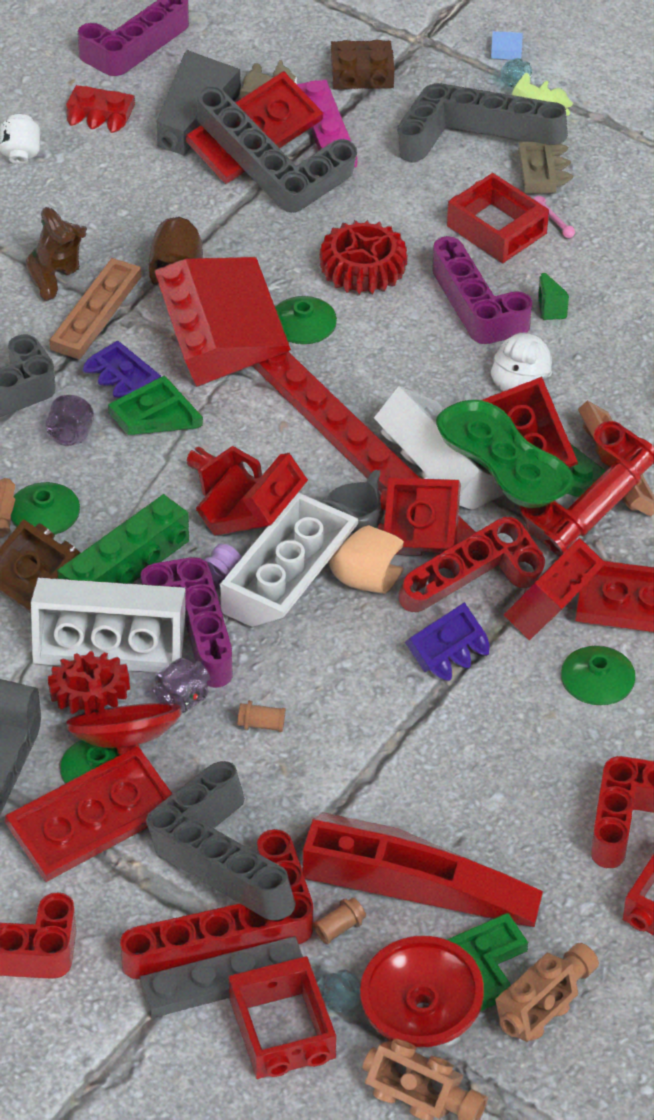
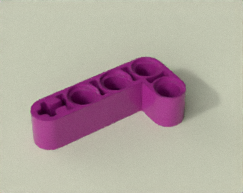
M157 0L114 31L98 23H85L78 28L80 59L106 75L120 76L125 74L189 27L188 0Z
M445 236L438 238L434 242L433 274L470 337L475 342L491 344L506 340L520 332L527 333L530 330L532 299L528 294L515 291L494 296L459 239Z
M189 557L148 565L141 572V585L185 588V624L200 679L209 687L219 688L226 686L233 678L232 646L207 562L201 558Z

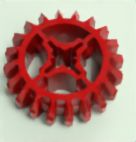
M354 219L351 225L342 223L340 229L332 228L331 233L325 235L319 251L320 267L322 268V273L326 276V281L333 282L335 288L344 287L346 293L355 290L359 295L362 291H369L373 295L376 289L385 292L387 286H395L397 280L402 279L408 261L407 247L405 246V241L401 239L400 233L393 232L392 226L383 228L381 221L376 224H370L368 219L365 223H358Z

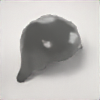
M378 469L370 474L366 482L342 485L330 492L327 499H322V501L326 502V505L358 518V525L351 533H355L360 528L368 525L376 528L383 519L384 510L381 509V495L378 488L380 470Z

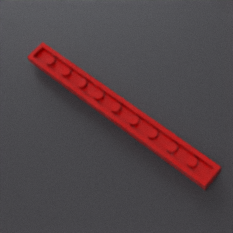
M289 351L253 365L367 479L374 470H380L378 480L380 492H382V489H387L388 478L421 479ZM458 516L456 544L476 533L460 516ZM477 551L468 552L474 560L479 561L483 559V555Z

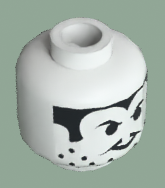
M14 114L8 117L0 126L1 154L16 164L27 163L28 159L37 156L40 150L41 130L39 125L28 115Z

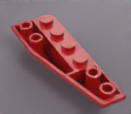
M322 812L312 820L303 848V874L305 879L492 919L509 913L516 924L535 928L543 896L542 890L399 828Z

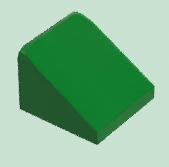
M541 273L538 286V303L541 318L543 320L566 319L569 304L568 293L547 273Z

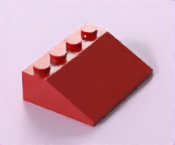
M256 257L183 259L155 270L184 360L196 387L291 350Z

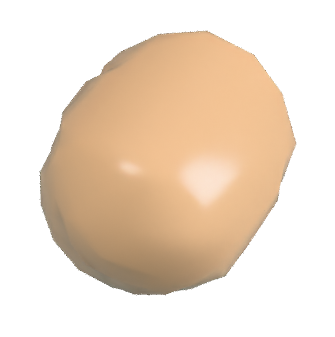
M369 525L364 526L343 542L329 560L328 565L333 575L343 584L364 591L385 594L394 586L404 570L401 566L390 564L394 555L402 549L404 541Z

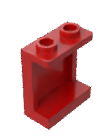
M290 453L280 454L260 478L248 479L239 465H233L198 504L196 511L214 536L270 526L306 484L308 479Z

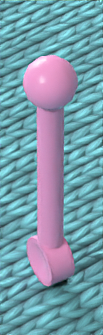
M536 196L533 198L549 209V217L563 230L564 237L572 238L575 235V229L572 226H567L546 205L544 197Z

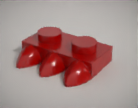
M75 85L66 104L67 122L70 126H73L87 117L88 127L95 129L107 120L108 130L111 133L117 132L126 125L133 111L135 95Z

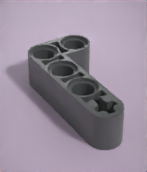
M28 334L17 335L8 343L10 364L0 368V417L47 400L55 393L53 361L34 336Z
M0 679V815L35 743L41 725L38 688Z

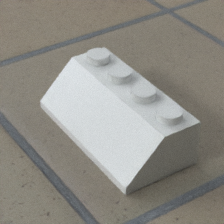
M398 386L374 419L383 427L381 433L389 441L401 446V455L422 469L420 475L424 479L459 480L461 483L459 505L471 510L503 496L504 493L494 477L482 465L454 451L444 442L436 424L437 416L444 408L435 400Z
M298 492L273 524L264 530L221 582L222 613L251 627L284 618L358 525V518Z
M38 578L31 600L33 664L61 666V659L72 661L76 653L81 656L87 655L89 651H93L95 657H99L104 652L108 653L109 660L119 657L120 664H126L128 671L180 674L185 628V588Z

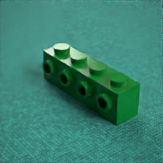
M162 494L57 570L58 579L132 584L141 577V572L145 567L162 562L189 542L188 512L165 494Z

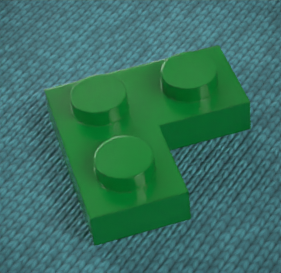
M506 913L447 939L467 951L480 969L484 986V998L480 1012L496 1005L495 999L511 986L498 964L528 951V941L510 914Z

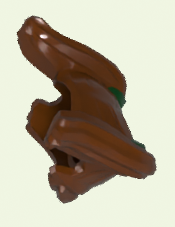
M45 207L41 211L43 228L40 234V241L37 248L33 249V252L28 255L26 266L31 279L40 289L41 298L49 301L56 297L58 291L55 277L56 270L63 271L65 275H70L79 270V246L81 238L87 235V227L64 221L53 208Z

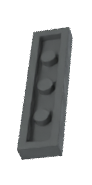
M296 936L144 975L140 977V984L152 1019L229 998L230 975L301 958L303 955Z

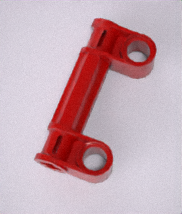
M616 421L601 423L597 426L593 435L600 460L610 468L568 509H565L556 501L538 508H528L520 505L528 532L559 557L579 536L584 537L641 481L640 476L652 464L654 465V446Z

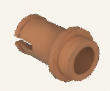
M248 700V704L240 703L237 725L244 726V730L254 727L283 732L286 708L252 705V701Z
M355 898L350 900L343 899L340 901L338 908L319 921H315L313 927L322 942L328 945L333 939L351 927H360L362 920L366 918V913L362 905Z

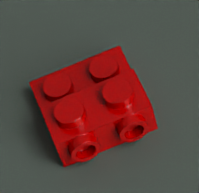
M388 478L387 489H382L381 509L385 510L384 523H379L378 529L393 534L404 541L402 549L395 555L422 556V552H444L456 545L461 491L459 480Z

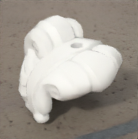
M520 332L509 337L501 344L500 349L494 356L495 361L491 369L493 381L501 390L506 391L539 377L543 379L552 375V357L549 348L542 339L530 333ZM515 365H518V371H514Z

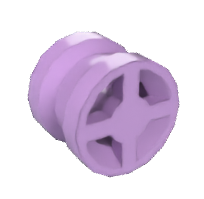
M222 543L212 550L211 557L204 559L210 568L216 589H220L221 582L242 558L233 547Z

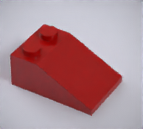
M542 377L482 400L502 409L511 418L519 433L532 445L559 458L568 468L578 465L576 456Z

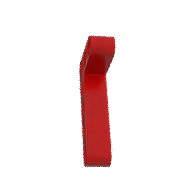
M616 756L610 758L605 763L591 847V857L600 867L616 868L624 862L633 810L654 813V761Z
M271 829L263 832L257 840V853L283 867L287 872L296 904L294 911L289 916L279 920H269L242 904H235L133 927L123 933L120 939L122 969L124 973L132 979L140 980V977L294 936H296L298 944L306 942L313 933V901L289 834L282 830Z

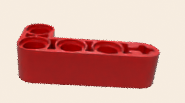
M503 517L409 572L403 581L398 599L405 610L420 612L497 566L501 568L514 586L529 588L542 573L545 566V557L527 530L517 519ZM504 533L509 535L513 542H503L499 539L498 534ZM477 551L483 555L484 560H474L468 552ZM526 562L532 566L534 571H523L518 563ZM439 569H449L455 577L445 578L440 574ZM425 587L423 594H421L419 590Z
M60 892L46 895L39 903L36 924L0 923V976L54 979L60 978L70 971L77 932L74 902L70 896Z

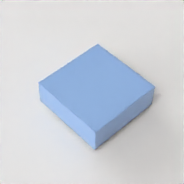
M493 31L491 58L521 60L523 33Z

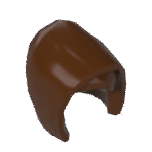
M182 217L167 218L157 227L151 242L149 255V277L153 284L158 283L155 270L163 262L173 264L183 259L203 258L201 237L197 228L190 220Z

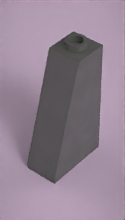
M187 50L182 57L156 121L157 146L185 156L192 148L186 142V135L201 125L196 119L199 91L206 86H217L234 101L240 95L241 90L240 69Z

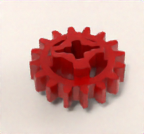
M89 651L87 655L80 656L78 653L74 654V660L72 661L61 659V667H52V675L48 676L51 701L57 702L59 709L69 706L71 714H75L79 709L84 710L85 715H90L91 711L96 710L104 713L105 706L109 705L116 708L118 706V699H126L127 690H130V677L127 665L120 664L119 657L109 660L108 653L106 652L99 657H95L93 651Z

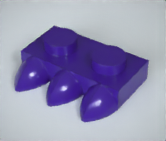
M118 340L88 358L83 367L84 373H101L98 378L99 385H116L113 390V397L121 398L161 377L159 373Z
M465 602L404 642L425 673L430 670L434 675L446 681L452 679V668L449 659L458 666L468 669L471 665L468 647L484 656L489 655L490 650L485 631Z

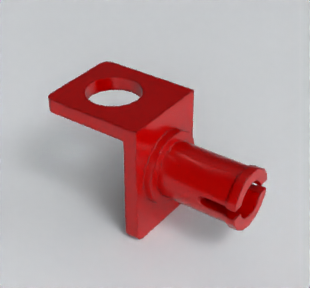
M233 445L217 457L206 452L201 447H195V451L191 450L187 457L188 466L198 470L204 496L210 492L233 465H239L248 479L260 478L262 476L259 460ZM243 462L251 467L254 476H251L246 471Z

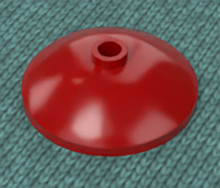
M144 703L106 708L104 713H100L98 710L91 711L90 715H85L84 713L68 719L66 722L67 730L75 737L98 747L116 748L117 754H123L165 733L180 718L181 707L173 703Z
M412 936L387 945L371 959L361 979L360 997L363 1011L376 1031L391 1041L393 1039H401L415 1047L422 1048L445 1044L463 1034L474 1023L480 1013L484 998L482 974L477 963L462 947L440 937ZM419 1003L429 1004L426 1008L417 1007Z

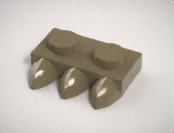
M519 142L518 155L524 193H556L557 187L563 186L573 179L572 174L562 171L571 164V161L559 157L568 151L566 145L561 143L547 145L537 142Z

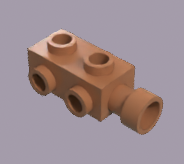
M576 943L564 954L563 959L549 953L540 958L495 999L502 1031L511 1037H517L526 1042L540 1038L544 1034V1026L555 1016L564 1015L569 1011V1003L578 995L576 982L580 978L586 979L598 968L599 960L595 952L586 944Z
M401 1039L386 1041L380 1044L378 1049L372 1047L368 1052L362 1069L368 1072L365 1084L374 1087L372 1094L376 1098L388 1103H396V1100L399 1099L411 1105L409 1112L422 1120H433L434 1117L440 1119L449 1112L458 1115V1120L481 1119L488 1102V1096L473 1089L467 1092L459 1088L464 1075L452 1070L454 1065L449 1061L436 1056H430V1058L422 1056L415 1052L416 1047ZM396 1062L406 1066V1073L404 1075L397 1072ZM433 1080L443 1084L441 1092H437L433 1088Z

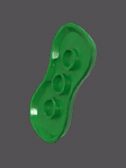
M465 400L448 406L437 416L436 424L444 442L454 451L482 465L494 477L504 495L514 503L528 508H538L556 501L572 489L574 477L568 466L559 458L528 442L519 433L511 418L499 407L482 400Z

